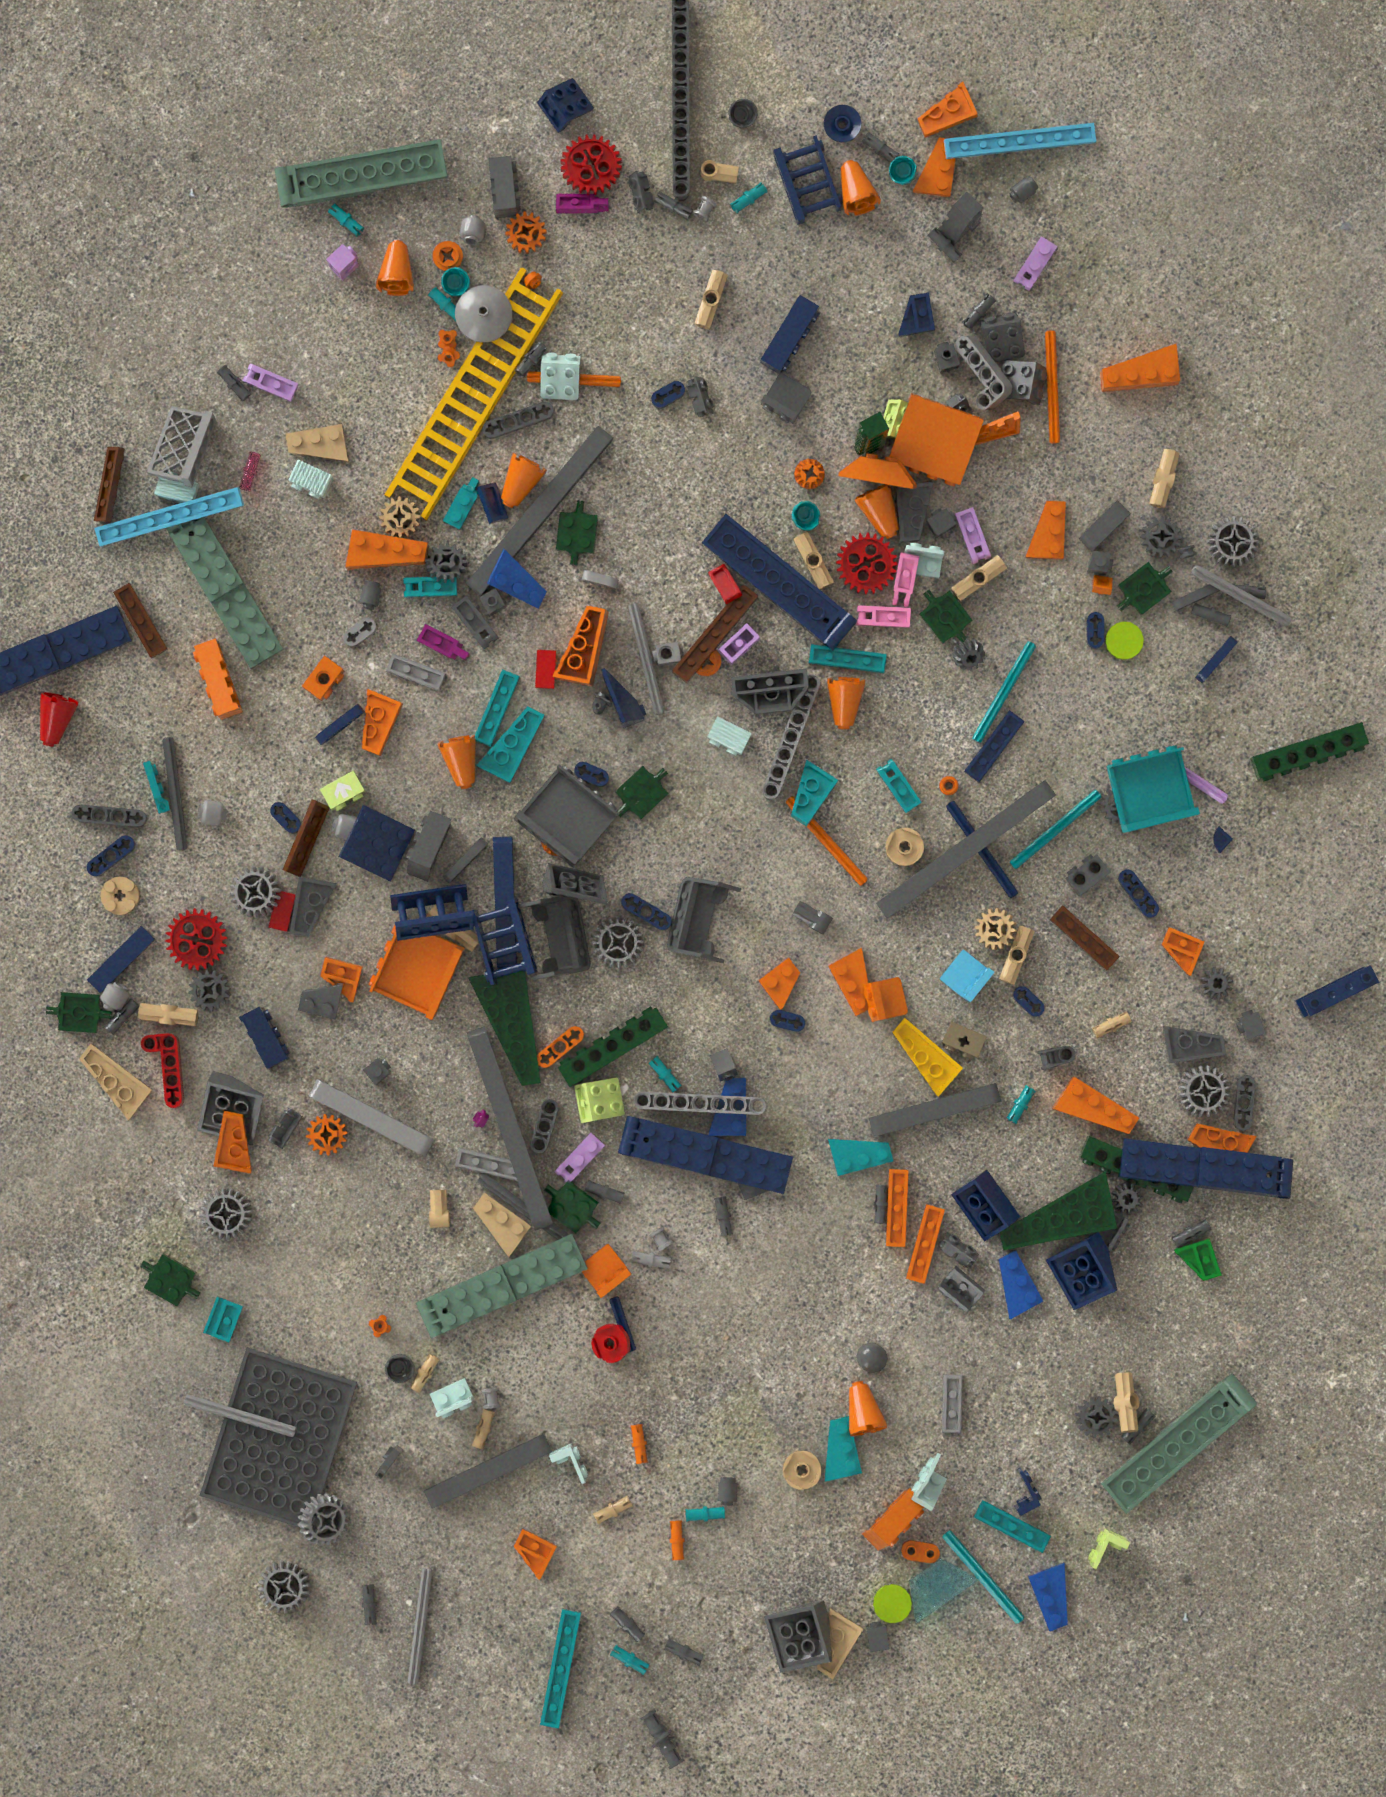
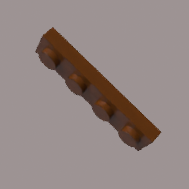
M107 447L94 516L95 522L111 523L125 448Z
M131 583L114 591L115 597L150 658L152 659L168 650Z
M311 800L282 870L298 877L302 876L329 811V806L316 800Z
M1063 905L1049 919L1106 971L1120 957Z

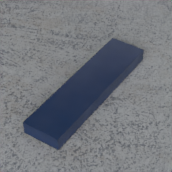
M1009 710L964 772L979 783L1025 721Z
M140 926L87 981L101 994L106 986L112 983L156 939L143 926Z

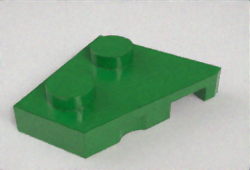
M1210 1238L1174 1249L1175 1253L1203 1281L1222 1276Z

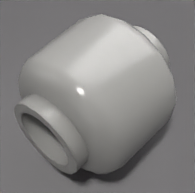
M470 215L461 222L460 237L468 245H477L484 239L485 223L478 216Z
M205 800L203 804H199L198 819L201 820L202 824L218 826L222 820L225 821L227 809H223L222 802Z
M339 814L333 819L331 832H334L336 838L346 840L354 826L356 817Z
M118 982L109 983L100 997L104 1003L103 1007L112 1012L114 1009L121 1010L129 998L128 989Z

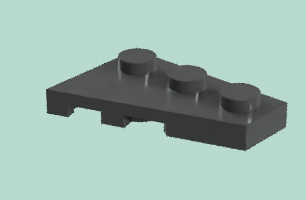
M934 482L916 483V489L895 486L900 543L920 540Z
M298 877L289 934L309 937L337 883Z
M1163 1026L1169 1064L1226 1055L1224 1036Z

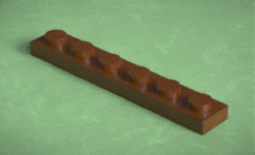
M744 584L740 588L743 596L728 603L673 668L672 673L686 684L758 599V595Z

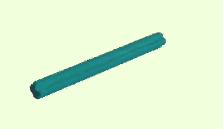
M1028 641L1025 644L972 737L974 741L982 742L1035 650L1036 645Z
M1097 790L1091 792L1010 861L1011 866L1014 869L1020 867L1101 798V794Z
M950 1530L942 1536L945 1542L1016 1624L1020 1623L1024 1619V1615Z

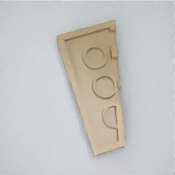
M90 1044L79 1058L113 1100L114 1104L121 1110L126 1119L130 1121L153 1090L93 1044Z

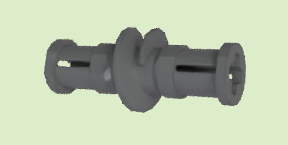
M653 1710L640 1719L641 1721L644 1720L649 1733L655 1739L652 1747L660 1748V1752L667 1760L670 1770L685 1760L681 1759L674 1743L671 1742L675 1738L669 1737L672 1730L665 1731V1727L655 1714L656 1710Z

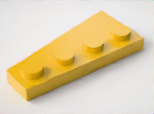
M906 1018L892 1032L936 1096L939 1097L963 1068Z

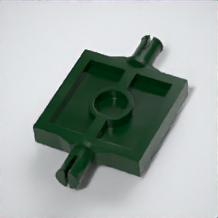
M580 500L576 501V512H560L556 550L570 553V565L578 566L579 555L584 553L594 554L598 515L584 513L585 501L580 503Z
M1147 562L1122 581L1118 587L1123 592L1125 599L1117 605L1118 608L1121 607L1119 610L1122 612L1131 605L1140 615H1143L1169 595L1172 591L1166 585L1164 578L1173 572L1172 569L1167 566L1161 572H1158Z
M930 589L923 593L930 603L919 615L938 640L944 644L950 638L957 637L960 641L965 642L967 637L962 631L973 620L949 590L943 596L935 598Z
M644 766L640 767L615 791L623 803L617 810L618 816L621 818L628 810L634 812L640 820L669 794L660 782L668 774L667 771L662 768L657 774L653 775Z
M61 992L58 1007H46V1010H53L46 1011V1015H57L59 1031L97 1033L100 1018L112 1019L111 1015H105L112 1014V1011L101 1010L100 995Z
M568 1180L558 1191L549 1184L544 1189L545 1192L553 1197L548 1207L549 1214L575 1234L586 1223H589L595 1229L601 1224V1222L592 1217L593 1211L599 1202Z
M164 1253L154 1266L146 1261L142 1262L140 1268L150 1272L149 1279L144 1286L148 1291L175 1306H179L182 1298L187 1294L198 1299L201 1292L191 1287L192 1280L197 1273L196 1271Z

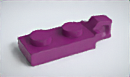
M556 194V214L609 211L608 198H599L594 196V194H589V196L587 194Z
M427 624L424 625L416 640L450 659L456 660L458 656L467 661L470 655L469 652L461 649L463 644L459 643L458 640Z

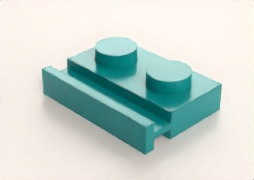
M217 1296L203 1333L229 1343L244 1306Z

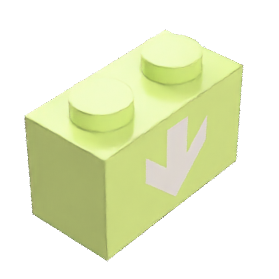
M354 771L320 789L332 811L344 809L347 807V802L360 800L366 792Z

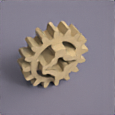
M398 496L397 501L390 498L391 504L385 502L386 509H380L384 514L379 516L380 520H384L380 525L381 527H387L385 533L387 534L391 531V536L393 537L398 534L399 538H402L403 534L409 537V531L415 533L414 526H420L416 521L421 519L420 515H416L419 512V508H413L415 503L411 502L409 504L407 497L404 501H402L400 496ZM396 506V509L392 513H389V511ZM403 506L408 507L412 513L404 511ZM401 511L402 516L405 518H402L399 524L395 517H398ZM388 522L394 523L397 529L392 528ZM408 522H411V524H410L407 528L404 529V526H405Z
M996 908L995 912L992 909H988V914L981 913L983 919H977L980 925L975 926V929L979 930L975 935L981 937L979 943H985L986 948L991 946L992 950H996L997 946L1000 949H1004V944L1010 946L1009 939L1015 940L1012 933L1017 932L1016 929H1013V926L1017 924L1011 921L1013 916L1007 915L1006 910L1001 912L999 908ZM998 916L1002 919L995 921L994 919H992V917ZM994 925L999 926L997 927L998 933L994 932ZM997 937L1000 941L992 942L990 940Z

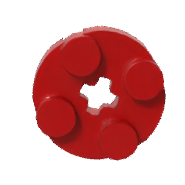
M606 1324L595 1331L596 1333L594 1338H592L591 1345L594 1354L599 1359H603L607 1363H615L622 1360L630 1352V1339L623 1326L619 1324ZM609 1338L614 1341V1348L607 1345Z

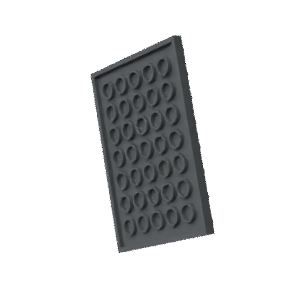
M247 1347L228 1407L295 1426L296 1433L293 1437L224 1417L199 1496L299 1527L298 1523L302 1520L298 1519V1516L303 1515L300 1508H306L304 1502L310 1503V1497L317 1499V1494L322 1495L357 1381Z

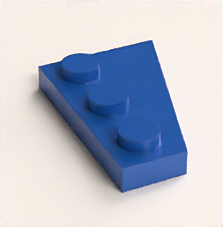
M503 549L487 584L539 609L547 591Z
M733 1078L725 1081L721 1096L746 1097V1078ZM722 1099L719 1100L718 1110L723 1109L725 1106V1102ZM742 1100L735 1102V1109L741 1111L744 1108ZM715 1113L708 1135L746 1136V1114Z
M1016 1250L998 1259L1009 1320L1043 1302Z
M1060 1563L1028 1576L1049 1632L1068 1625L1065 1563Z

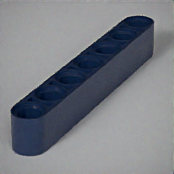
M512 836L493 837L495 910L505 908L508 905L507 900L515 898ZM508 915L495 918L496 930L511 926L513 923L511 916ZM513 933L496 938V950L516 944V934L514 935ZM516 952L497 958V969L517 964Z

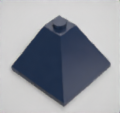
M605 668L601 669L603 679L623 729L645 721L643 716L647 714L643 704L639 705L638 701Z
M1099 1232L1046 1259L1073 1310L1117 1291L1109 1250Z

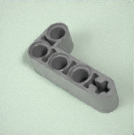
M961 336L956 340V348L986 387L976 397V405L982 410L995 409L1012 393V384L976 337ZM978 355L980 356V362H979V363L977 362V356H978ZM989 369L991 370L992 374L990 378L988 377ZM1000 384H1001L1002 387H1003V390H1002L1001 393H1000V391H999V386H1000ZM987 397L989 398V404H988V405L986 404V398H987Z

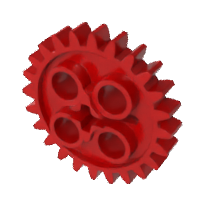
M586 134L585 140H582L579 136L578 143L572 140V147L566 146L567 152H562L564 159L560 160L561 165H564L561 166V172H565L563 173V179H567V185L573 183L572 190L579 188V194L586 190L588 196L590 191H593L595 195H597V190L604 193V187L610 190V183L616 184L615 178H620L618 171H622V166L619 165L622 163V159L617 158L620 156V152L615 151L616 145L609 146V139L604 143L603 136L596 140L595 134L592 139H589ZM583 151H587L590 162L594 165L595 173L599 179L595 178L592 167L588 165V158ZM593 151L600 152V154L597 156L592 155L591 153ZM576 158L583 159L581 163H576L574 160ZM601 167L608 168V171L601 172L599 171V169ZM585 174L591 176L589 179L582 178V176Z
M867 532L864 538L861 533H859L858 539L852 536L851 543L847 540L845 541L847 547H840L843 553H837V557L841 558V560L836 561V564L841 565V567L836 571L843 573L839 579L845 578L844 586L850 583V590L856 587L857 594H859L861 589L864 590L865 595H867L868 590L875 594V588H878L881 592V585L883 584L888 587L887 580L893 581L894 579L890 574H896L897 572L892 568L898 566V563L893 562L897 555H891L894 548L888 549L890 542L888 541L884 544L883 536L879 540L876 539V533L872 538H870L869 532ZM868 546H872L875 548L876 553L868 555L865 549ZM856 555L859 558V562L851 564L849 557ZM882 555V558L871 562L869 568L863 566L856 572H852V569L863 565L865 559L868 562L876 556ZM882 563L885 566V570L883 572L876 571L875 564ZM860 572L867 573L868 579L866 581L859 580L858 574Z
M194 908L193 914H191L189 910H186V916L179 913V920L173 918L175 925H168L172 931L165 933L170 936V939L165 940V942L170 943L166 950L173 951L170 957H177L175 963L182 961V968L188 964L189 970H192L193 966H195L196 970L199 971L200 965L207 969V963L214 966V959L220 961L218 954H225L221 948L228 946L223 943V940L228 939V937L223 936L227 929L220 928L224 923L216 922L219 918L218 916L211 918L212 912L209 911L205 915V910L201 909L198 914L197 909ZM192 923L194 930L192 933L187 934L185 932V925ZM206 927H211L213 933L207 938L204 936L203 931ZM198 934L199 938L213 941V944L197 942L195 945L194 941L182 939L180 935L196 937ZM183 942H188L190 945V949L187 952L181 951L180 946ZM202 946H207L209 949L206 956H201L199 953V949Z

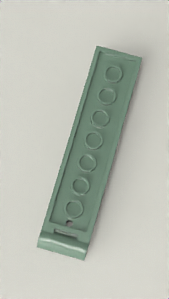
M441 139L283 166L275 169L282 208L365 195L377 190L448 178Z
M205 517L167 527L166 529L250 669L284 650Z
M572 1233L416 1302V1306L430 1338H433L587 1270L588 1267ZM444 1308H446V1309L448 1310L447 1313H444V1312H443V1309H444Z
M1231 1373L1164 1428L1157 1437L1106 1478L1101 1485L1127 1514L1246 1413L1252 1410L1257 1405V1402L1235 1375Z

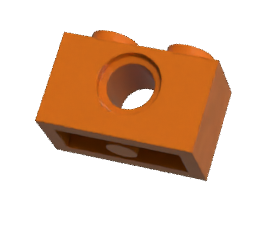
M324 655L302 687L320 701H323L324 698L327 700L333 692L332 687L335 683L339 684L344 678V670ZM328 675L330 677L329 682L321 684V676Z

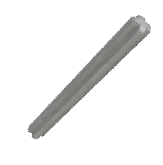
M1195 565L1191 573L1199 579L1285 627L1290 624L1292 620L1290 616L1201 566Z
M633 603L628 608L654 714L659 715L664 713L662 699L638 603Z
M187 1395L184 1400V1404L283 1435L293 1437L296 1433L295 1426L192 1395Z
M423 1568L421 1573L408 1683L412 1685L418 1684L432 1579V1569Z

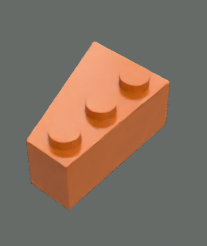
M910 1488L905 1490L888 1507L887 1511L875 1520L876 1523L869 1530H865L862 1533L878 1551L895 1545L899 1540L897 1536L901 1532L905 1533L912 1526L910 1522L914 1518L917 1520L924 1513V1507L911 1500L914 1492Z

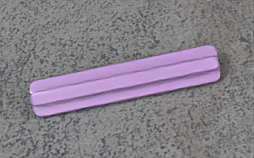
M1185 767L1189 783L1221 804L1227 800L1228 795Z

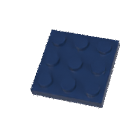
M363 805L338 857L391 882L415 829Z

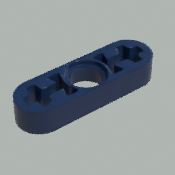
M1230 636L1195 678L1203 683L1238 641Z
M359 704L355 705L315 737L320 745L325 744L358 719L365 711Z
M127 835L121 836L88 862L87 872L94 877L104 874L135 849L134 839ZM123 840H130V848H123L122 850H120L121 852H123V854L120 856L119 851L114 847L117 845V847L120 848L121 846H123ZM108 851L116 853V859L112 862L106 859ZM102 857L103 861L106 864H108V866L105 867V865L102 864L99 867L100 871L98 873L96 871L92 872V864H100L102 861L99 860V858Z
M1129 869L1120 872L1118 875L1119 884L1143 916L1147 918L1156 916L1159 912V906L1136 874ZM1124 873L1126 875L1130 874L1132 876L1130 878V881L1133 884L1135 882L1138 883V885L1132 887L1130 891L1127 888L1131 886L1129 882H1123L1122 880L1124 878ZM1136 888L1143 890L1144 896L1142 899H1136L1133 896V891ZM1148 897L1150 900L1146 902L1149 906L1153 905L1155 907L1153 909L1154 913H1146V905L1142 904L1140 906L1139 902L1144 901Z
M628 893L622 897L621 904L623 908L659 930H667L671 926L672 920L667 913L635 894ZM631 897H633L634 903L639 904V901L643 903L639 906L637 913L634 912L636 907L630 905L629 907L626 906V898L630 899ZM648 906L652 909L650 917H643L641 915L643 907ZM655 911L659 912L657 915L659 918L667 917V926H659L660 922L656 919L654 923L650 921L654 917Z

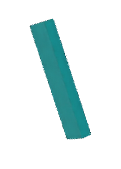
M811 644L809 664L884 674L887 654L837 647L832 651L827 646Z
M502 669L476 731L475 739L477 742L489 747L492 746L520 676Z
M984 1500L981 1501L974 1515V1518L1041 1553L1044 1552L1051 1538V1535Z

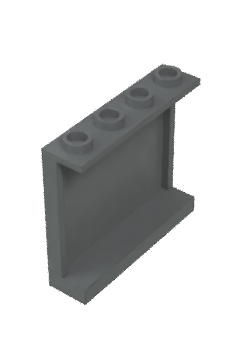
M558 765L555 772L521 811L519 810L514 820L574 868L616 819L618 812L612 803H606L601 799L600 793L596 790L591 791L584 780L575 778L572 775L573 772L568 767Z

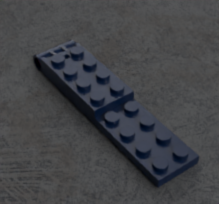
M728 514L722 517L702 541L706 548L832 651L857 623V620ZM828 619L829 622L825 623L823 620Z
M116 605L54 632L43 634L0 652V696L132 642L118 606Z
M627 1116L618 1149V1154L779 1194L785 1193L793 1156L632 1116ZM645 1138L649 1139L647 1143L644 1142Z
M1124 1138L1120 1178L1290 1199L1294 1160L1207 1147L1196 1148Z

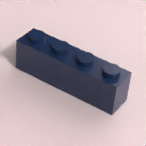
M799 295L763 354L760 363L778 374L782 370L786 371L791 363L789 361L791 355H796L801 347L799 345L802 338L806 339L811 330L808 328L811 322L815 323L820 315L818 312L819 306Z

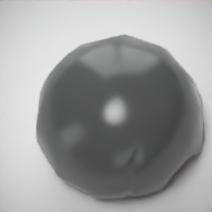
M744 98L733 102L728 110L729 120L734 126L739 128H747L753 125L758 116L756 105L754 102Z
M874 1342L863 1344L858 1349L856 1355L858 1365L870 1373L880 1372L886 1366L888 1360L884 1348Z
M395 1354L387 1360L385 1374L389 1380L395 1383H403L414 1376L415 1365L411 1358L405 1354Z

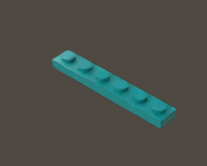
M562 1609L540 1721L542 1726L559 1729L581 1612Z

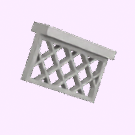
M171 406L147 474L181 482L185 486L192 488L217 422L213 412L205 411V413ZM175 413L184 416V419L176 423L173 421ZM201 418L200 424L194 427L191 426L190 420ZM187 422L190 429L180 433L177 427ZM176 429L178 435L168 440L167 433ZM193 432L194 440L186 444L183 437ZM181 439L184 445L174 450L171 444ZM169 445L172 452L162 456L160 453L161 449ZM187 449L189 452L188 456L180 460L177 454ZM175 455L178 462L168 467L165 460ZM163 462L166 468L161 471H155V465ZM181 466L183 470L180 476L171 473V470Z

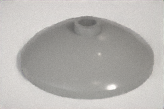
M487 285L475 286L467 290L459 298L455 309V319L460 331L467 338L482 343L492 342L503 336L510 327L512 307L506 295L499 289ZM485 308L487 312L485 314H481L479 312L480 309Z

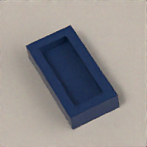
M496 482L476 488L489 524L506 520L508 515Z

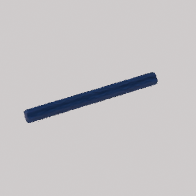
M951 801L946 805V808L966 837L975 831L955 801ZM985 847L979 851L978 854L1008 897L1013 898L1016 896L1018 891L988 848Z

